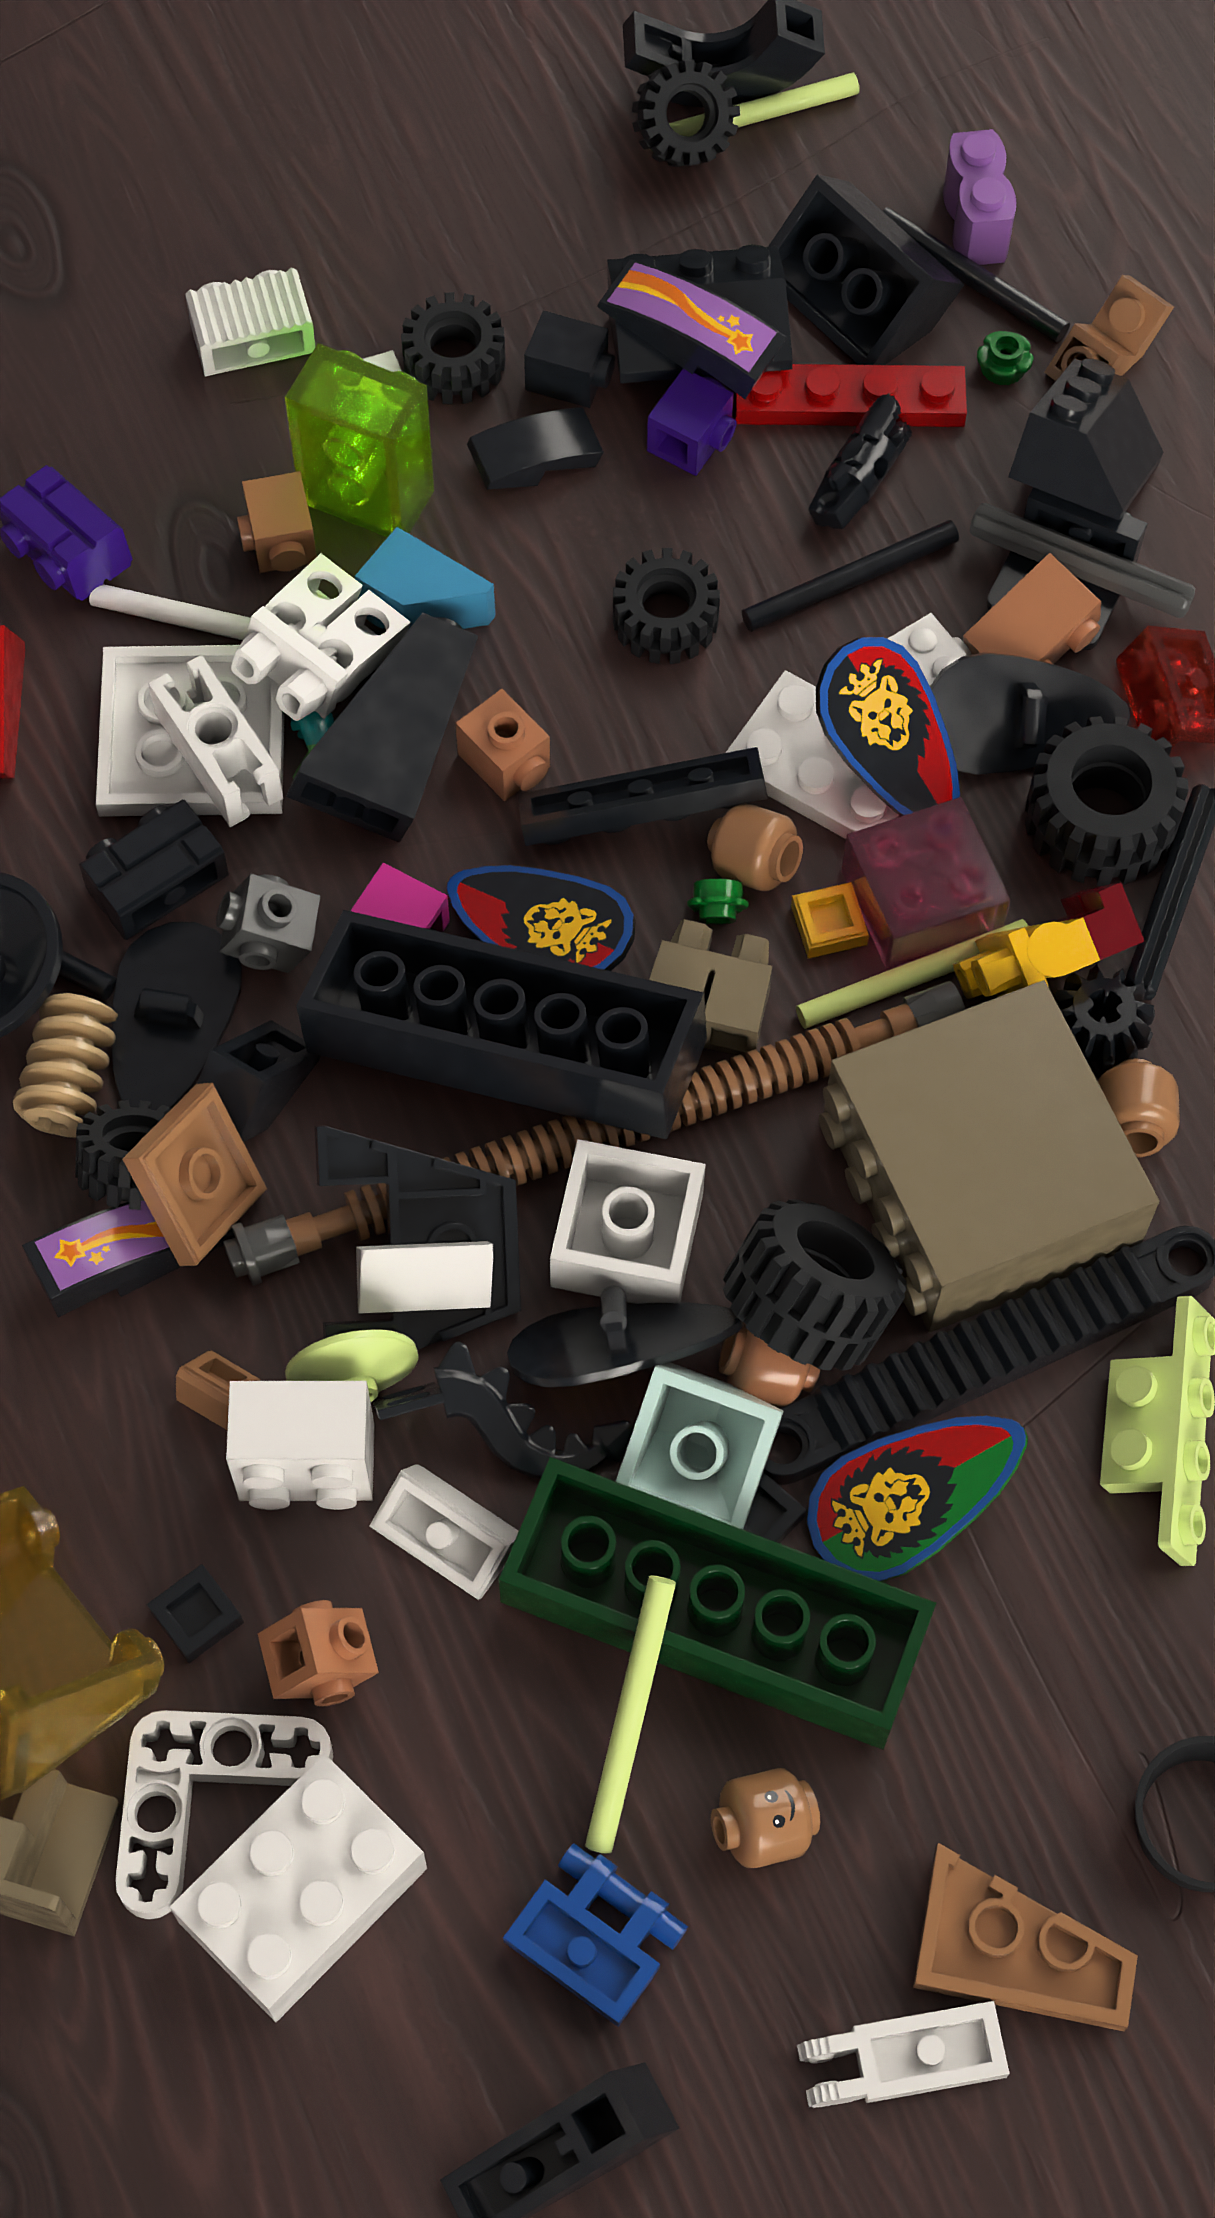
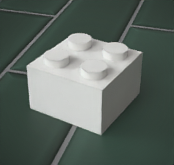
M577 1139L550 1255L551 1287L601 1297V1293L605 1288L617 1286L625 1291L627 1302L679 1303L703 1197L706 1164Z
M230 1381L226 1460L239 1501H249V1505L265 1510L286 1508L290 1505V1501H316L318 1506L334 1510L353 1508L357 1505V1501H373L375 1424L367 1381Z

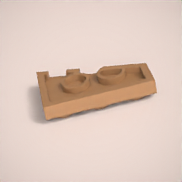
M938 1843L934 1853L913 1988L984 2003L994 2001V2004L998 2006L1119 2031H1125L1128 2028L1138 1955L1062 1912L1058 1914L1018 1892V1887L996 1875L992 1877L960 1859V1855Z

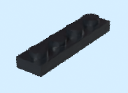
M758 747L518 794L520 822L525 846L540 843L548 845L560 844L575 836L601 831L616 833L624 831L632 825L662 819L678 821L687 818L693 813L719 808L731 809L739 804H750L754 801L768 799Z

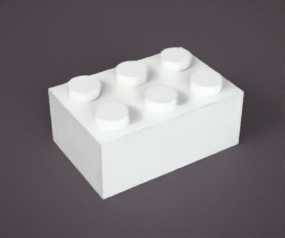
M324 1753L169 1908L179 1924L276 2023L427 1869L424 1852Z

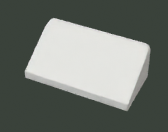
M488 1241L356 1247L358 1313L490 1308L493 1244Z
M417 1464L400 1471L369 1525L478 1600L484 1596L504 1568L519 1532Z

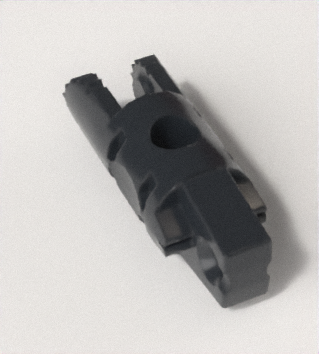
M889 393L887 395L883 394L872 403L826 470L824 478L808 508L816 525L844 529L863 505L870 501L906 446V443L910 440L912 431L906 422H902V420L896 422V419L899 418L898 415L901 414V407L895 397L890 396Z

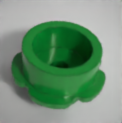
M1008 331L990 333L984 338V345L980 346L977 351V360L983 375L989 381L998 385H1010L1018 382L1031 368L1034 360L1032 353H1029L1031 349L1029 341L1018 333Z
M703 879L694 882L693 898L687 901V906L694 912L699 913L700 922L723 925L736 922V913L747 909L749 902L743 899V884L741 882L730 879Z

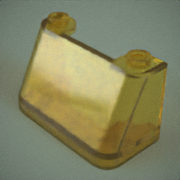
M25 1486L0 1494V1801L27 1790L156 1693L160 1677L164 1673V1661L161 1651L152 1638L144 1637L138 1630L129 1628L114 1635L111 1641L53 1568L54 1547L58 1546L60 1542L57 1521L49 1509L41 1508Z

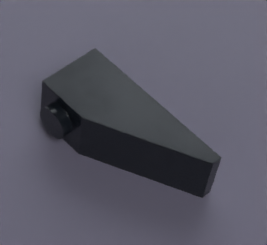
M644 2062L606 2073L443 2177L440 2181L459 2218H528L619 2167L680 2128Z

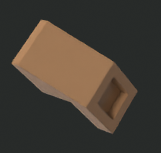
M1122 275L1092 324H1074L1044 373L1056 381L1074 359L1080 361L1096 359L1109 364L1115 369V374L1123 376L1145 354L1174 306L1130 275Z

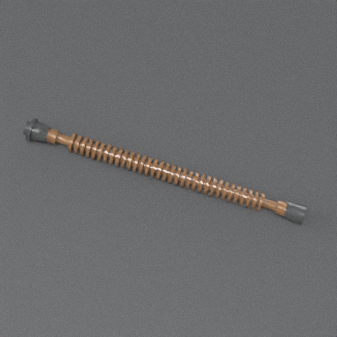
M951 981L903 997L904 1004L882 1011L880 1014L881 1019L854 1028L847 1018L835 1021V1026L829 1023L821 1026L820 1031L817 1028L806 1031L805 1037L800 1033L790 1037V1042L787 1039L775 1042V1048L769 1044L760 1047V1053L756 1049L746 1052L745 1059L741 1054L730 1058V1065L726 1060L715 1063V1071L711 1065L700 1068V1076L694 1071L670 1132L680 1129L681 1121L685 1126L695 1124L696 1115L701 1121L711 1118V1109L717 1116L726 1113L727 1106L731 1110L742 1107V1100L746 1105L757 1102V1095L761 1100L772 1096L773 1091L776 1094L787 1091L788 1086L794 1089L802 1086L803 1081L807 1084L817 1081L818 1075L821 1078L828 1077L833 1059L965 1010L961 995L956 986ZM566 1115L562 1117L563 1128L557 1119L547 1122L548 1135L542 1124L531 1127L533 1140L529 1133L523 1130L516 1133L518 1146H516L511 1135L500 1138L502 1151H500L494 1140L485 1143L486 1157L480 1146L469 1149L471 1162H469L464 1151L454 1154V1161L461 1165L510 1178L509 1175H511L512 1179L516 1180V1185L518 1186L527 1183L525 1170H527L532 1180L541 1178L542 1169L540 1164H542L547 1175L558 1172L556 1159L562 1169L570 1168L577 1139L620 1147V1140L621 1144L626 1148L635 1145L634 1134L639 1142L649 1140L650 1135L578 1118V1124L575 1117ZM448 1157L442 1158L444 1160L450 1161ZM369 1184L360 1187L361 1201L358 1200L354 1190L345 1192L346 1206L312 1217L311 1213L307 1212L285 1220L284 1215L281 1214L247 1227H243L241 1222L232 1225L235 1238L223 1241L235 1277L239 1278L248 1275L252 1286L262 1283L261 1276L300 1263L298 1256L322 1248L321 1241L352 1230H356L360 1241L370 1238L367 1226L371 1224L376 1235L385 1233L384 1219L387 1218L386 1184H376L378 1195H374Z

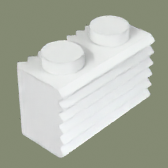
M290 268L287 272L281 270L264 271L253 279L246 277L242 282L234 280L231 284L212 282L202 286L198 291L190 289L185 294L191 329L205 377L316 352L313 323L298 272L294 268Z

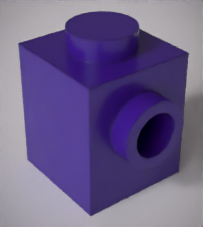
M683 368L648 416L647 452L697 476L715 449L722 452L733 437L737 421L732 418L734 393L725 389L721 383L713 378L701 377L695 373L691 374Z

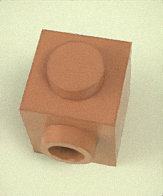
M300 471L242 481L247 515L237 517L243 551L255 550L259 572L263 573L274 570L292 571L302 565L310 564L317 555L312 522Z
M503 689L496 692L455 723L458 755L503 801H506L520 789L527 791L535 787L545 777L548 768H550V736Z

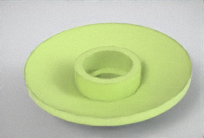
M371 1329L341 1333L317 1341L298 1352L286 1367V1381H367L370 1402L378 1397V1392L396 1384L412 1372L418 1362V1352L416 1344L411 1338L394 1331Z

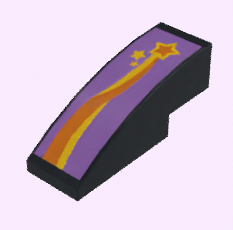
M632 259L629 260L597 305L603 312L689 373L693 374L699 366L744 399L747 398L787 338V336L754 314L690 280Z
M141 1201V1210L129 1209V1202L120 1204L118 1208L111 1207L22 1245L28 1261L58 1318L114 1289L122 1297L182 1267L179 1266L145 1201ZM232 1228L208 1253L224 1246L223 1241L235 1238Z

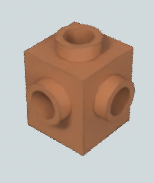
M314 1601L297 1607L290 1615L258 1633L273 1699L313 1698L315 1706H330L352 1698L355 1695L353 1687L379 1673L362 1608H333L331 1601Z

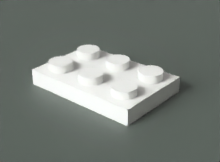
M785 670L726 753L758 747L766 791L769 797L877 856L903 817L895 813L866 786L843 761L824 735L816 714V687Z

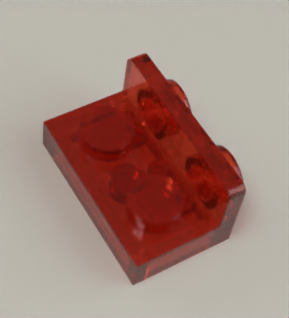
M1147 626L1116 659V665L1137 727L1142 723L1152 728L1151 738L1157 741L1164 737L1172 747L1179 741L1215 744V658L1205 631Z

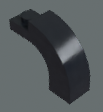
M768 0L749 21L731 30L718 33L686 31L637 11H633L623 23L625 68L649 76L655 70L675 62L694 60V63H700L704 61L712 65L711 71H722L728 77L723 82L727 88L734 86L737 96L731 98L733 105L773 95L786 89L801 79L825 54L822 10L797 0ZM684 91L678 92L669 101L686 106L703 107L701 101L694 94Z

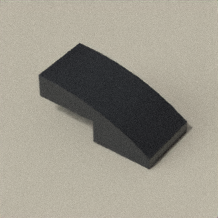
M583 407L549 411L512 420L475 434L467 442V447L487 490L538 486L545 471L596 467L604 453Z

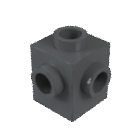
M250 874L234 892L227 891L220 902L216 916V926L223 929L219 952L239 958L243 965L253 969L266 970L272 968L289 973L312 951L320 895L289 886L284 879L278 876Z

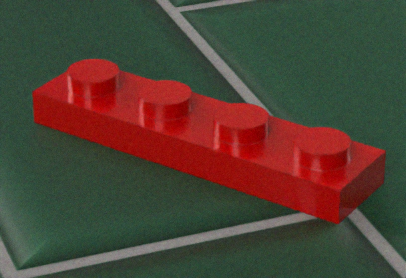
M792 364V370L764 372L746 399L735 392V420L737 424L857 426L872 403L883 394L887 395L889 393L890 396L895 397L901 407V414L898 415L899 418L896 419V422L902 420L907 425L916 427H965L967 416L965 366Z

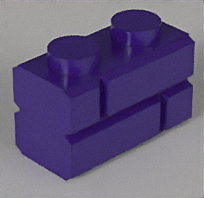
M45 465L27 478L23 487L17 485L0 497V519L3 524L0 528V537L3 543L15 557L20 559L27 554L34 560L33 564L37 573L52 590L62 586L77 600L83 601L90 596L94 589L103 585L105 579L111 581L131 566L133 559L123 529L52 466Z

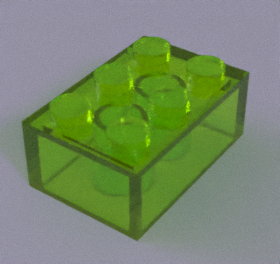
M318 343L285 396L295 472L300 471L307 504L312 508L385 537H388L396 527L410 533L434 492L427 385L418 382L407 373L401 371L392 372L366 362L353 352L347 350L338 351Z

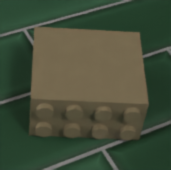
M1045 980L833 1059L831 1062L828 1086L823 1088L824 1111L819 1114L822 1133L832 1150L840 1147L849 1166L845 1169V1177L850 1192L859 1205L867 1203L876 1222L871 1225L873 1236L891 1251L890 1255L898 1261L903 1270L901 1275L907 1283L903 1302L912 1316L921 1315L929 1333L982 1313L987 1309L1002 1305L1011 1298H1020L1033 1288L1040 1290L1057 1277L1060 1279L1066 1278L1079 1267L1085 1269L1100 1257L1109 1258L1124 1246L1131 1248L1143 1242L1160 1200Z

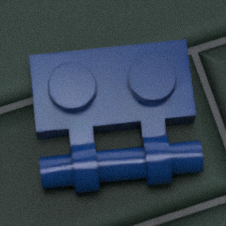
M573 1843L560 1860L558 1867L578 1881L576 1886L567 1896L550 1882L544 1880L504 1935L503 1941L619 2027L660 1969V1963L640 1949L642 1943L651 1934L673 1950L687 1931L688 1926L667 1911L669 1903L651 1891L646 1896L616 1874L618 1866L601 1854L595 1859ZM598 1897H601L630 1919L620 1934L588 1911Z

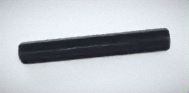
M1199 784L1192 788L1142 930L1145 941L1137 944L1124 981L1126 987L1144 983L1146 993L1143 1001L1152 1000L1156 995L1215 826V788H1209L1204 784Z

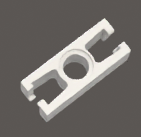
M200 655L187 662L192 689L188 690L187 694L193 703H198L202 700L205 702L199 704L190 712H185L171 696L170 689L175 687V683L169 674H164L148 682L155 715L229 827H232L248 818L250 811L245 803H242L240 790L234 781L228 783L226 779L235 776L241 770H248L258 785L261 786L263 799L269 807L283 799L279 769L205 658ZM213 738H226L225 741L218 744L206 743Z

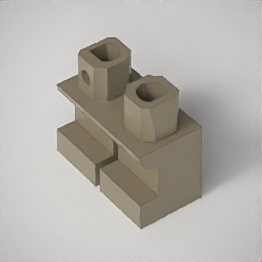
M685 919L681 920L671 942L662 940L649 980L703 992L704 1001L707 991L710 990L705 1008L707 1041L704 1048L732 1055L741 1054L745 1057L746 1052L757 1050L762 1021L769 998L773 967L768 965L769 941L766 938L749 934L737 935L731 956L709 951L713 931L706 924Z

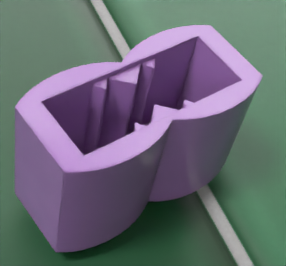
M993 129L953 133L943 187V199L946 209L955 220L952 235L954 249L978 265L1005 263L1016 211L1014 189L1009 180L1004 176L1006 166L1005 147Z

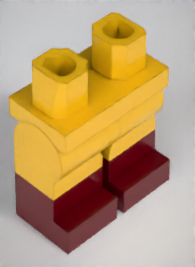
M1122 883L1081 890L1060 899L1066 916L1055 921L991 933L975 940L980 953L953 964L966 999L975 998L982 994L985 997L995 994L997 997L1042 980H1045L1048 986L1046 978L1067 975L1144 942L1145 940Z

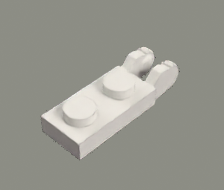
M994 2001L853 2026L852 2032L811 2039L797 2045L800 2061L812 2064L830 2061L833 2058L856 2052L861 2078L840 2082H822L806 2090L808 2105L814 2108L848 2103L865 2098L866 2103L1003 2079L1007 2078L1010 2074Z

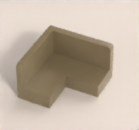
M33 1763L13 1819L0 1817V1914L75 1937L120 1808L118 1800L113 1796L68 1784L59 1770Z

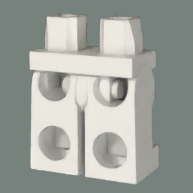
M320 553L275 595L265 607L262 606L251 616L245 638L235 652L231 670L248 685L257 684L266 675L277 682L280 686L275 700L278 703L279 709L293 720L299 721L313 711H316L324 719L335 709L337 702L347 698L367 676L381 665L406 634L411 622L370 590L358 599L363 585ZM321 579L333 583L339 591V596L330 599L319 591L318 587ZM367 615L380 619L385 625L386 632L377 635L366 627L364 623Z

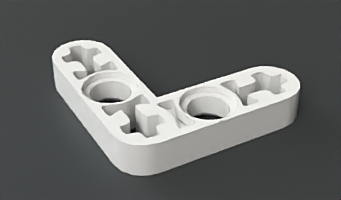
M164 1710L152 1712L143 1717L134 1727L130 1739L116 1870V1890L126 1909L136 1917L144 1919L161 1918L171 1912L169 1907L181 1896L184 1882L193 1781L292 1786L324 1753L333 1760L332 1744L325 1728L313 1719L296 1716ZM170 1729L174 1740L178 1743L195 1744L193 1730L204 1729L199 1743L203 1761L201 1765H192L194 1756L190 1749L169 1750L166 1761L158 1762L152 1749L145 1746L147 1742L157 1741L160 1736V1730ZM236 1730L243 1732L251 1739L252 1743L248 1758L241 1764L230 1767L217 1762L213 1757V1747L219 1736L227 1731ZM263 1732H273L271 1742L273 1747L276 1748L295 1747L297 1736L306 1735L309 1737L311 1747L319 1749L320 1752L319 1755L308 1756L303 1768H295L290 1755L269 1753L272 1767L260 1768L265 1755L261 1734ZM163 1796L169 1798L175 1804L176 1815L174 1821L167 1829L161 1832L152 1833L143 1830L137 1822L139 1807L150 1797ZM135 1843L153 1849L173 1846L171 1855L157 1851L156 1871L162 1880L168 1881L166 1889L155 1890L150 1902H143L138 1889L131 1887L132 1880L144 1878L147 1867V1855L144 1850L133 1852Z

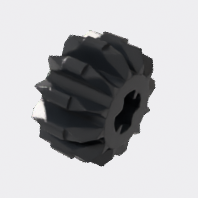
M1096 964L1089 970L1087 980L1072 972L1065 980L1064 990H1057L1052 995L1088 1063L1089 1061L1097 1062L1099 1069L1104 1074L1107 1070L1113 1068L1115 1061L1122 1063L1129 1059H1136L1138 1050L1148 1048L1153 1036L1149 1025L1153 1023L1155 1010L1154 1005L1143 1002L1146 993L1144 983L1126 987L1124 985L1126 976L1123 968L1113 974L1112 979L1104 978L1102 971Z

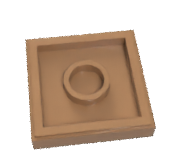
M213 1083L196 1084L122 1159L179 1266H196L232 1228V1225L267 1190Z

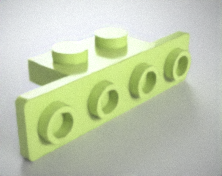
M1192 1296L1177 1297L1172 1356L1110 1360L1100 1485L1109 1493L1162 1491L1158 1545L1163 1552L1180 1566H1194L1196 1564L1197 1545L1202 1544L1205 1538L1206 1522L1203 1509L1200 1506L1202 1481L1208 1478L1210 1472V1454L1205 1443L1206 1418L1212 1416L1215 1405L1214 1390L1209 1380L1211 1355H1215V1319Z

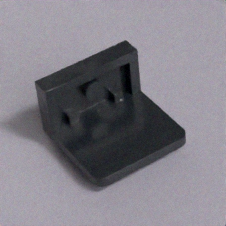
M1033 487L1028 496L1024 514L1025 519L1136 563L1148 524L1134 518L1126 511L1120 520H1116ZM1010 551L988 595V610L999 602L1039 562ZM1077 578L1101 601L1100 620L1097 622L1101 626L1100 630L1091 642L1082 649L1091 650L1096 647L1121 595Z

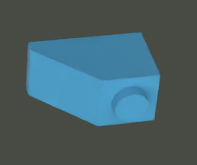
M399 527L394 529L355 575V580L363 585L358 599L370 590L411 622L408 630L422 613L432 617L451 619L457 622L463 629L489 625L495 618L493 583ZM367 615L366 619L379 628H385L380 619Z

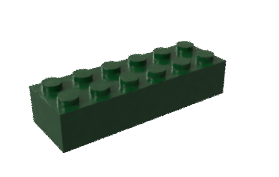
M549 1458L499 1578L501 1603L631 1653L649 1576L671 1579L676 1582L657 1663L884 1750L936 1602L555 1458Z

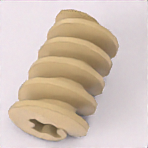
M72 993L54 994L47 997L39 1008L41 1020L37 1022L32 1032L35 1043L31 1044L27 1050L26 1060L28 1066L20 1074L21 1089L14 1096L13 1106L20 1117L32 1127L49 1134L76 1138L78 1123H83V1119L75 1115L83 1116L89 1111L94 1113L97 1108L95 1100L82 1092H98L103 1086L102 1078L90 1070H101L108 1066L109 1057L99 1048L112 1046L116 1039L114 1032L102 1024L116 1021L118 1014L100 1001L83 995Z

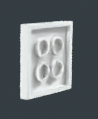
M240 645L103 647L96 807L99 817L144 816L148 811L157 806H167L169 808L182 799H185L197 815H222L155 715L148 682L164 674H169L175 683V687L170 689L171 696L185 712H190L193 708L205 702L202 700L198 703H193L187 694V691L192 689L187 662L200 655L205 658L277 765L283 793L284 712L279 709L278 703L275 700L280 685L268 675L257 684L249 685L235 675L231 670V664L235 652ZM213 738L206 743L218 744L225 741L226 738ZM241 770L235 776L226 779L228 783L232 781L236 783L240 790L242 803H245L250 814H282L283 799L268 807L263 799L261 786L258 785L248 770Z

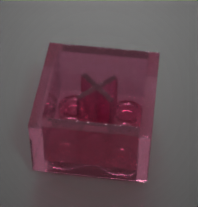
M962 797L846 835L841 870L847 883L852 882L864 921L887 971L1004 926L1010 898Z

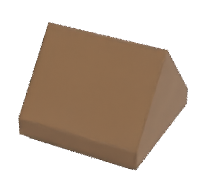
M211 1350L179 1367L176 1374V1400L228 1431L230 1381H260V1379Z

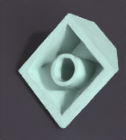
M670 1362L657 1365L651 1376L616 1482L743 1529L784 1411L729 1383Z

